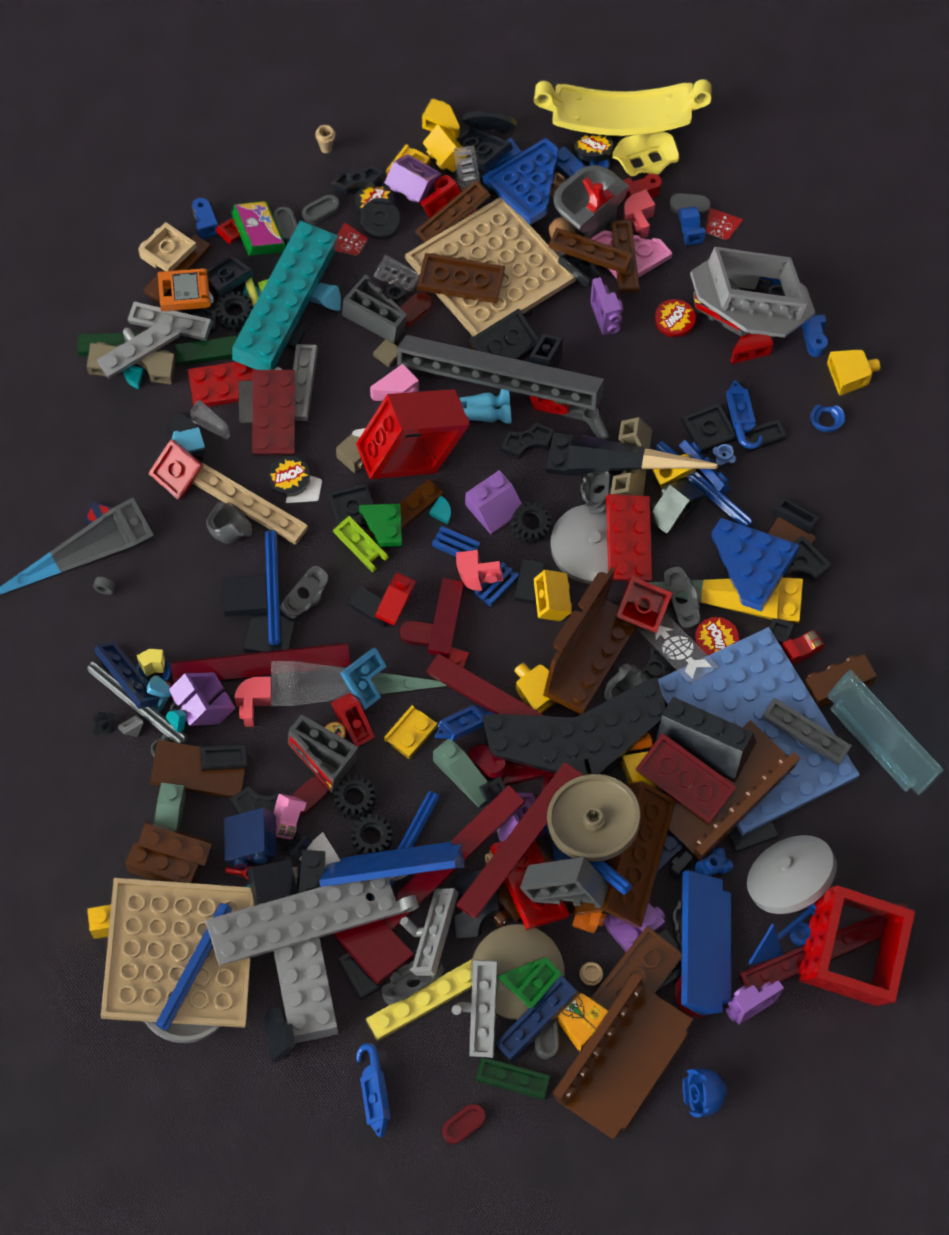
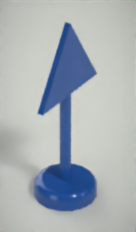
M814 903L809 905L806 911L779 934L776 933L775 926L771 924L750 959L749 964L759 963L783 955L779 940L810 914H815L816 906Z

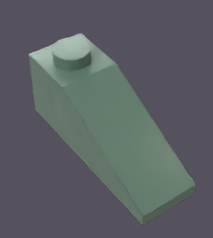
M447 739L433 751V762L479 808L486 802L479 786L485 784L487 780L466 753L454 741Z
M161 782L154 823L176 830L180 829L187 796L183 785Z

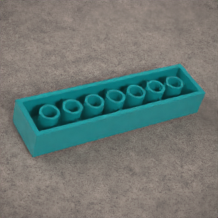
M303 221L299 222L232 347L233 361L256 370H274L337 249L338 235Z

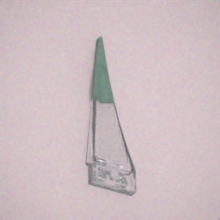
M271 661V706H296L333 701L348 694L350 690L340 675V672L345 668L301 661ZM380 672L371 678L379 694L447 686L438 680Z

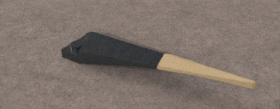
M554 432L546 472L574 475L635 469H716L718 464L578 433L571 435Z

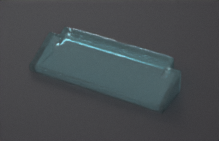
M851 669L845 673L828 693L827 696L834 703L830 710L905 792L912 788L920 795L938 779L943 769Z

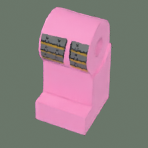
M278 795L273 812L276 822V837L289 840L294 837L300 812L305 810L307 804L305 801L294 796Z

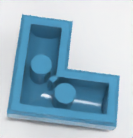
M372 648L340 672L350 692L359 700L363 710H366L381 698L371 678L387 666L376 648Z

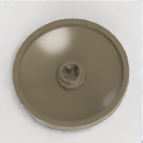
M600 774L580 776L564 784L551 799L547 811L549 833L556 846L572 858L585 857L589 862L608 860L624 852L635 840L641 822L639 804L631 789L616 778Z
M520 924L507 925L494 930L480 942L472 957L470 978L472 983L473 960L475 959L498 961V975L541 957H546L562 972L561 975L564 977V963L556 944L545 933L536 928L526 930L525 926ZM497 978L496 1015L506 1019L518 1020L529 1008Z

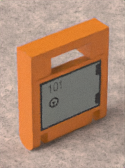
M206 269L157 272L161 311L210 307L208 273ZM163 287L164 289L171 288L172 296H164Z

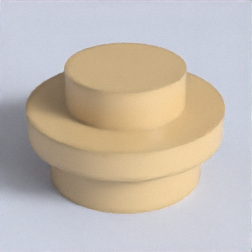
M593 962L586 963L580 969V979L588 986H595L603 978L602 968Z

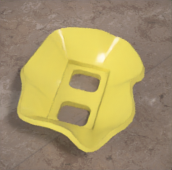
M661 131L623 138L614 148L612 157L622 164L624 170L630 176H635L639 173L658 175L670 163L678 162L679 153L673 136ZM658 152L662 160L652 162L648 155ZM640 158L644 166L634 168L630 160Z

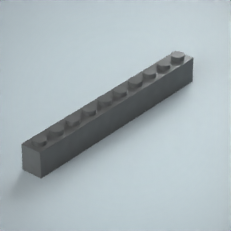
M409 335L405 336L397 348L398 366L403 364L411 369L596 410L603 397L604 379Z

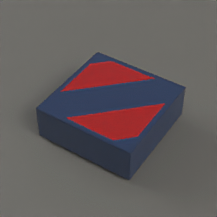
M92 502L84 519L85 523L91 524L112 508Z

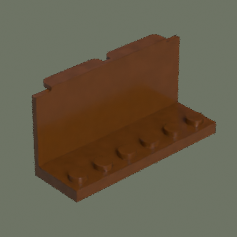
M611 567L607 574L604 572L597 573L579 601V607L583 611L572 612L553 642L554 648L558 649L552 659L543 696L579 714L585 713L638 627L616 618L618 606L607 601L616 569L614 567Z
M751 720L743 728L754 733L757 743L736 781L721 775L737 788L710 825L679 802H675L668 830L699 860H702L798 765L800 757L795 752L790 756L785 754Z
M644 781L625 784L634 793L640 808L641 822L635 840L621 854L604 860L606 864L630 882L632 885L631 890L627 894H622L608 883L609 888L602 908L594 907V903L582 902L581 906H574L573 901H567L569 902L567 908L569 916L605 911L635 928L642 927L676 802L675 799Z
M633 973L553 1092L554 1097L558 1103L614 1140L621 1129L626 1131L653 1091L656 1082L663 1076L689 1035L686 1031L693 1022V1019L644 988L642 978Z

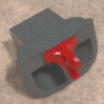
M597 165L586 166L578 170L558 187L553 200L555 208L560 215L575 226L577 235L590 239L611 227V221H616L617 207L624 200L630 186L605 167Z

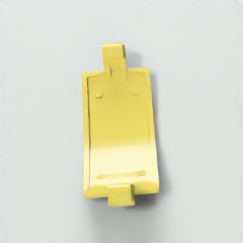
M698 80L694 87L692 83H681L651 90L617 92L557 84L556 91H554L551 83L540 81L535 88L534 102L538 107L552 111L553 124L559 127L601 135H641L671 130L690 124L692 111L704 107L711 102L712 86L707 80Z

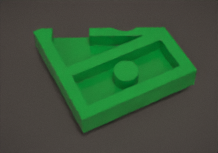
M400 504L359 505V512L365 518L367 526L374 533L380 547L402 546Z
M541 957L499 974L497 978L528 1008L532 1009L561 976L562 972L546 957Z

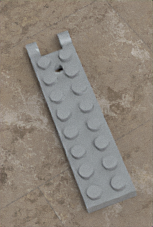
M401 875L319 887L207 919L206 925L220 967L414 911L419 908L416 896L411 895L399 901L395 900L390 881L399 880L407 876ZM373 894L374 900L368 901L366 895Z

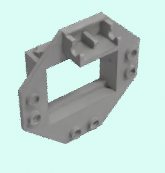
M714 247L710 258L690 273L697 299L744 332L772 337H786L815 315L807 287L799 282L790 257ZM760 277L780 279L785 296L731 289L728 278L737 287L755 289Z

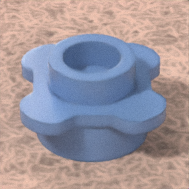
M722 444L713 448L712 453L716 456L715 462L719 466L736 461L731 445Z

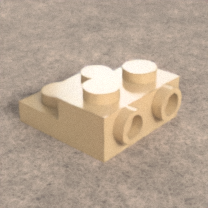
M165 222L155 230L149 239L142 242L138 250L141 259L154 268L159 266L164 271H173L197 246L196 242Z

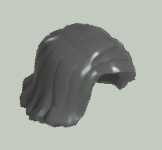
M217 502L206 520L209 533L216 540L224 544H231L242 536L250 537L252 535L253 528L249 519L245 518L244 514L240 513L239 509L231 506L230 503Z
M624 664L623 667L619 668V672L608 681L604 690L605 699L608 701L646 681L647 676L643 674L642 670L636 668V665Z

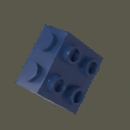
M259 808L225 817V861L232 864L235 868L242 869L248 867L249 864L266 863L269 859L277 858L275 814L265 808Z

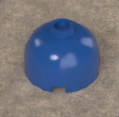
M708 1068L688 1070L686 1072L689 1073L688 1077L683 1078L682 1092L685 1105L690 1103L693 1110L689 1111V1113L695 1118L715 1114L723 1106L725 1096L727 1095L725 1083H723V1080L716 1072Z

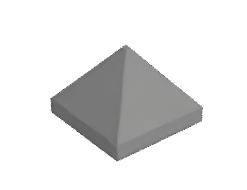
M135 715L118 725V729L125 735L138 737L143 721Z

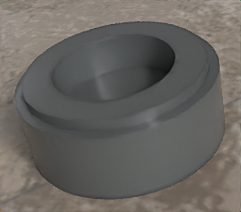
M97 577L93 588L99 593L111 595L115 591L116 583L108 578Z

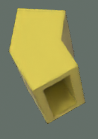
M148 649L137 655L139 665L146 677L153 673H164L166 660L163 650Z

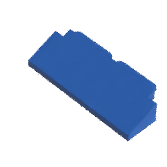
M452 842L342 857L340 862L328 863L320 878V887L450 868H464L462 845H452Z
M688 870L683 872L681 1005L701 1016L722 1012V1004H727L731 1001V893L723 891L722 879Z

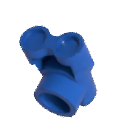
M718 846L712 849L708 856L695 864L694 871L707 876L717 873L725 874L733 870V863L726 858L724 849Z

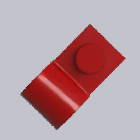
M448 175L439 177L434 182L436 191L420 201L429 218L434 216L461 193L456 182Z

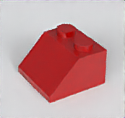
M631 576L628 578L621 595L615 617L657 633L672 592Z

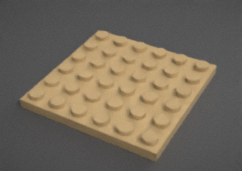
M500 197L405 254V259L419 275L425 253L505 266L497 304L436 294L472 336L485 330L518 308L522 314L576 281V278L557 262L559 259L558 255L549 248L548 244L529 223Z
M114 878L101 1019L156 1022L207 929L206 920L213 918L221 903H226L232 907V912L254 906L251 887ZM212 947L172 1023L245 1028L250 958L219 967L214 948Z

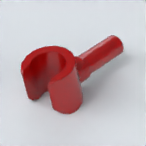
M226 867L225 873L244 876L249 881L247 868L244 870Z

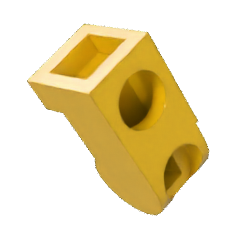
M689 454L680 455V456H684V457H689V458H690ZM653 469V472L663 490L667 484L670 485L691 475L696 469Z

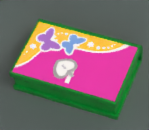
M267 201L234 204V210L231 212V215L249 256L283 252L285 242Z

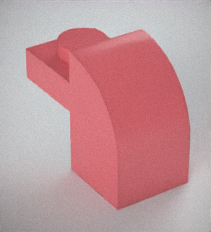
M647 190L631 195L625 202L623 220L632 221L633 232L637 233L641 239L648 237L650 225L646 219L654 216L655 203Z
M478 550L456 552V564L459 575L467 588L482 591V583L503 581L500 561L481 563Z
M271 677L249 678L243 681L237 688L235 703L236 707H239V718L244 720L245 727H254V706H272Z

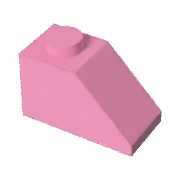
M402 364L370 387L371 398L375 401H383L387 394L418 392L419 380Z

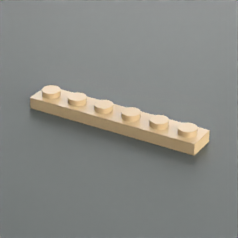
M202 463L204 466L192 484L219 500L230 503L231 506L239 509L241 513L271 531L275 530L278 535L295 545L308 530L307 524Z

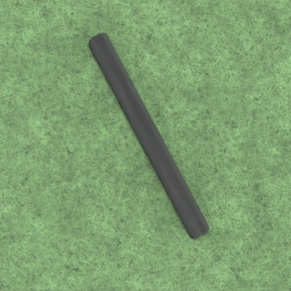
M92 661L88 665L89 673L172 741L180 744L187 742V735L182 731L177 733L168 720L152 706L138 709L112 674L98 662Z

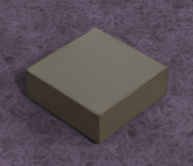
M385 339L373 352V356L390 367L397 360L398 346Z

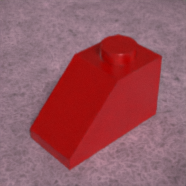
M751 333L741 336L733 350L731 363L735 364L771 355L774 345L771 336Z
M396 572L385 592L375 617L395 626L411 598L416 581Z
M350 692L330 703L339 723L344 726L352 744L359 747L375 738L359 700Z

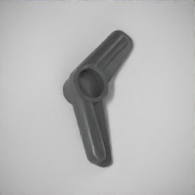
M571 405L569 412L566 415H562L586 421L597 438L607 440L609 437L598 408L592 410Z

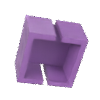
M185 673L169 689L174 702L181 706L180 710L186 714V721L190 726L220 724L235 709L226 692H223L209 705L224 689L215 673Z

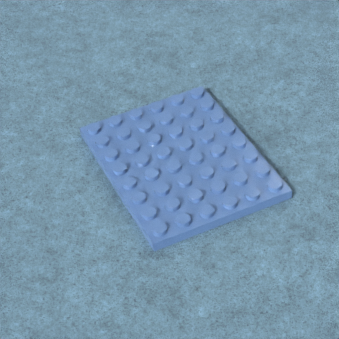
M769 627L702 658L712 667H696L693 679L685 672L687 666L658 679L666 707L672 697H675L742 728L751 720L785 754L790 756L795 752L800 757L798 765L737 825L742 836L860 776L847 754L838 766L762 719V715L772 700L776 698L834 734Z

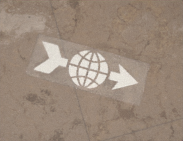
M664 613L657 633L641 627L637 629L690 684L719 668L666 613Z

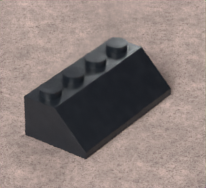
M672 697L662 715L656 737L657 741L663 733L711 769L736 781L757 743L753 732L675 697Z

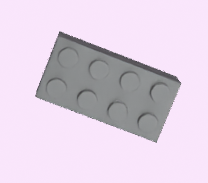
M320 938L275 950L274 955L287 1024L293 1025L295 1043L338 1035Z

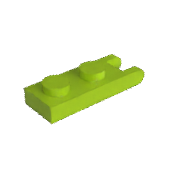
M350 516L333 529L336 536L371 572L376 570L375 566L371 563L374 559L380 556L386 561L389 558Z

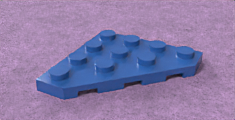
M545 138L482 176L483 183L531 225L547 215L559 154L558 148Z
M720 518L711 532L712 540L717 546L719 556L724 566H726L729 578L734 588H736L741 604L762 612L799 552V545Z

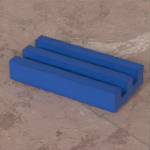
M443 526L440 527L439 533H437L435 540L432 542V547L455 557L456 552L462 551L445 545L440 540L465 551L478 550L480 547V542Z
M504 562L500 564L502 572L504 571L503 581L508 575L511 578L490 599L487 597L503 581L494 582L483 594L482 592L491 583H482V591H474V594L490 607L519 578V574L517 572L514 573L513 569L508 568Z

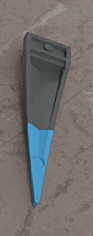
M134 497L113 507L0 586V594L133 547L154 536Z

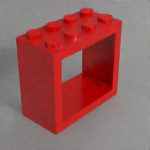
M455 389L387 394L356 443L369 479L437 473L469 427V419L463 410L461 400L458 398ZM422 433L420 437L404 438L406 434Z
M841 886L829 888L824 895L814 902L816 910L809 923L811 932L804 945L806 953L804 961L801 962L799 967V974H801L799 981L874 1006L895 1003L915 911ZM843 904L886 918L872 985L828 971Z

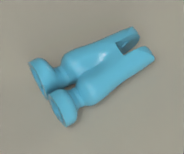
M501 389L498 396L487 392L459 398L469 421L495 422L496 420H501L506 424L511 423L508 390Z

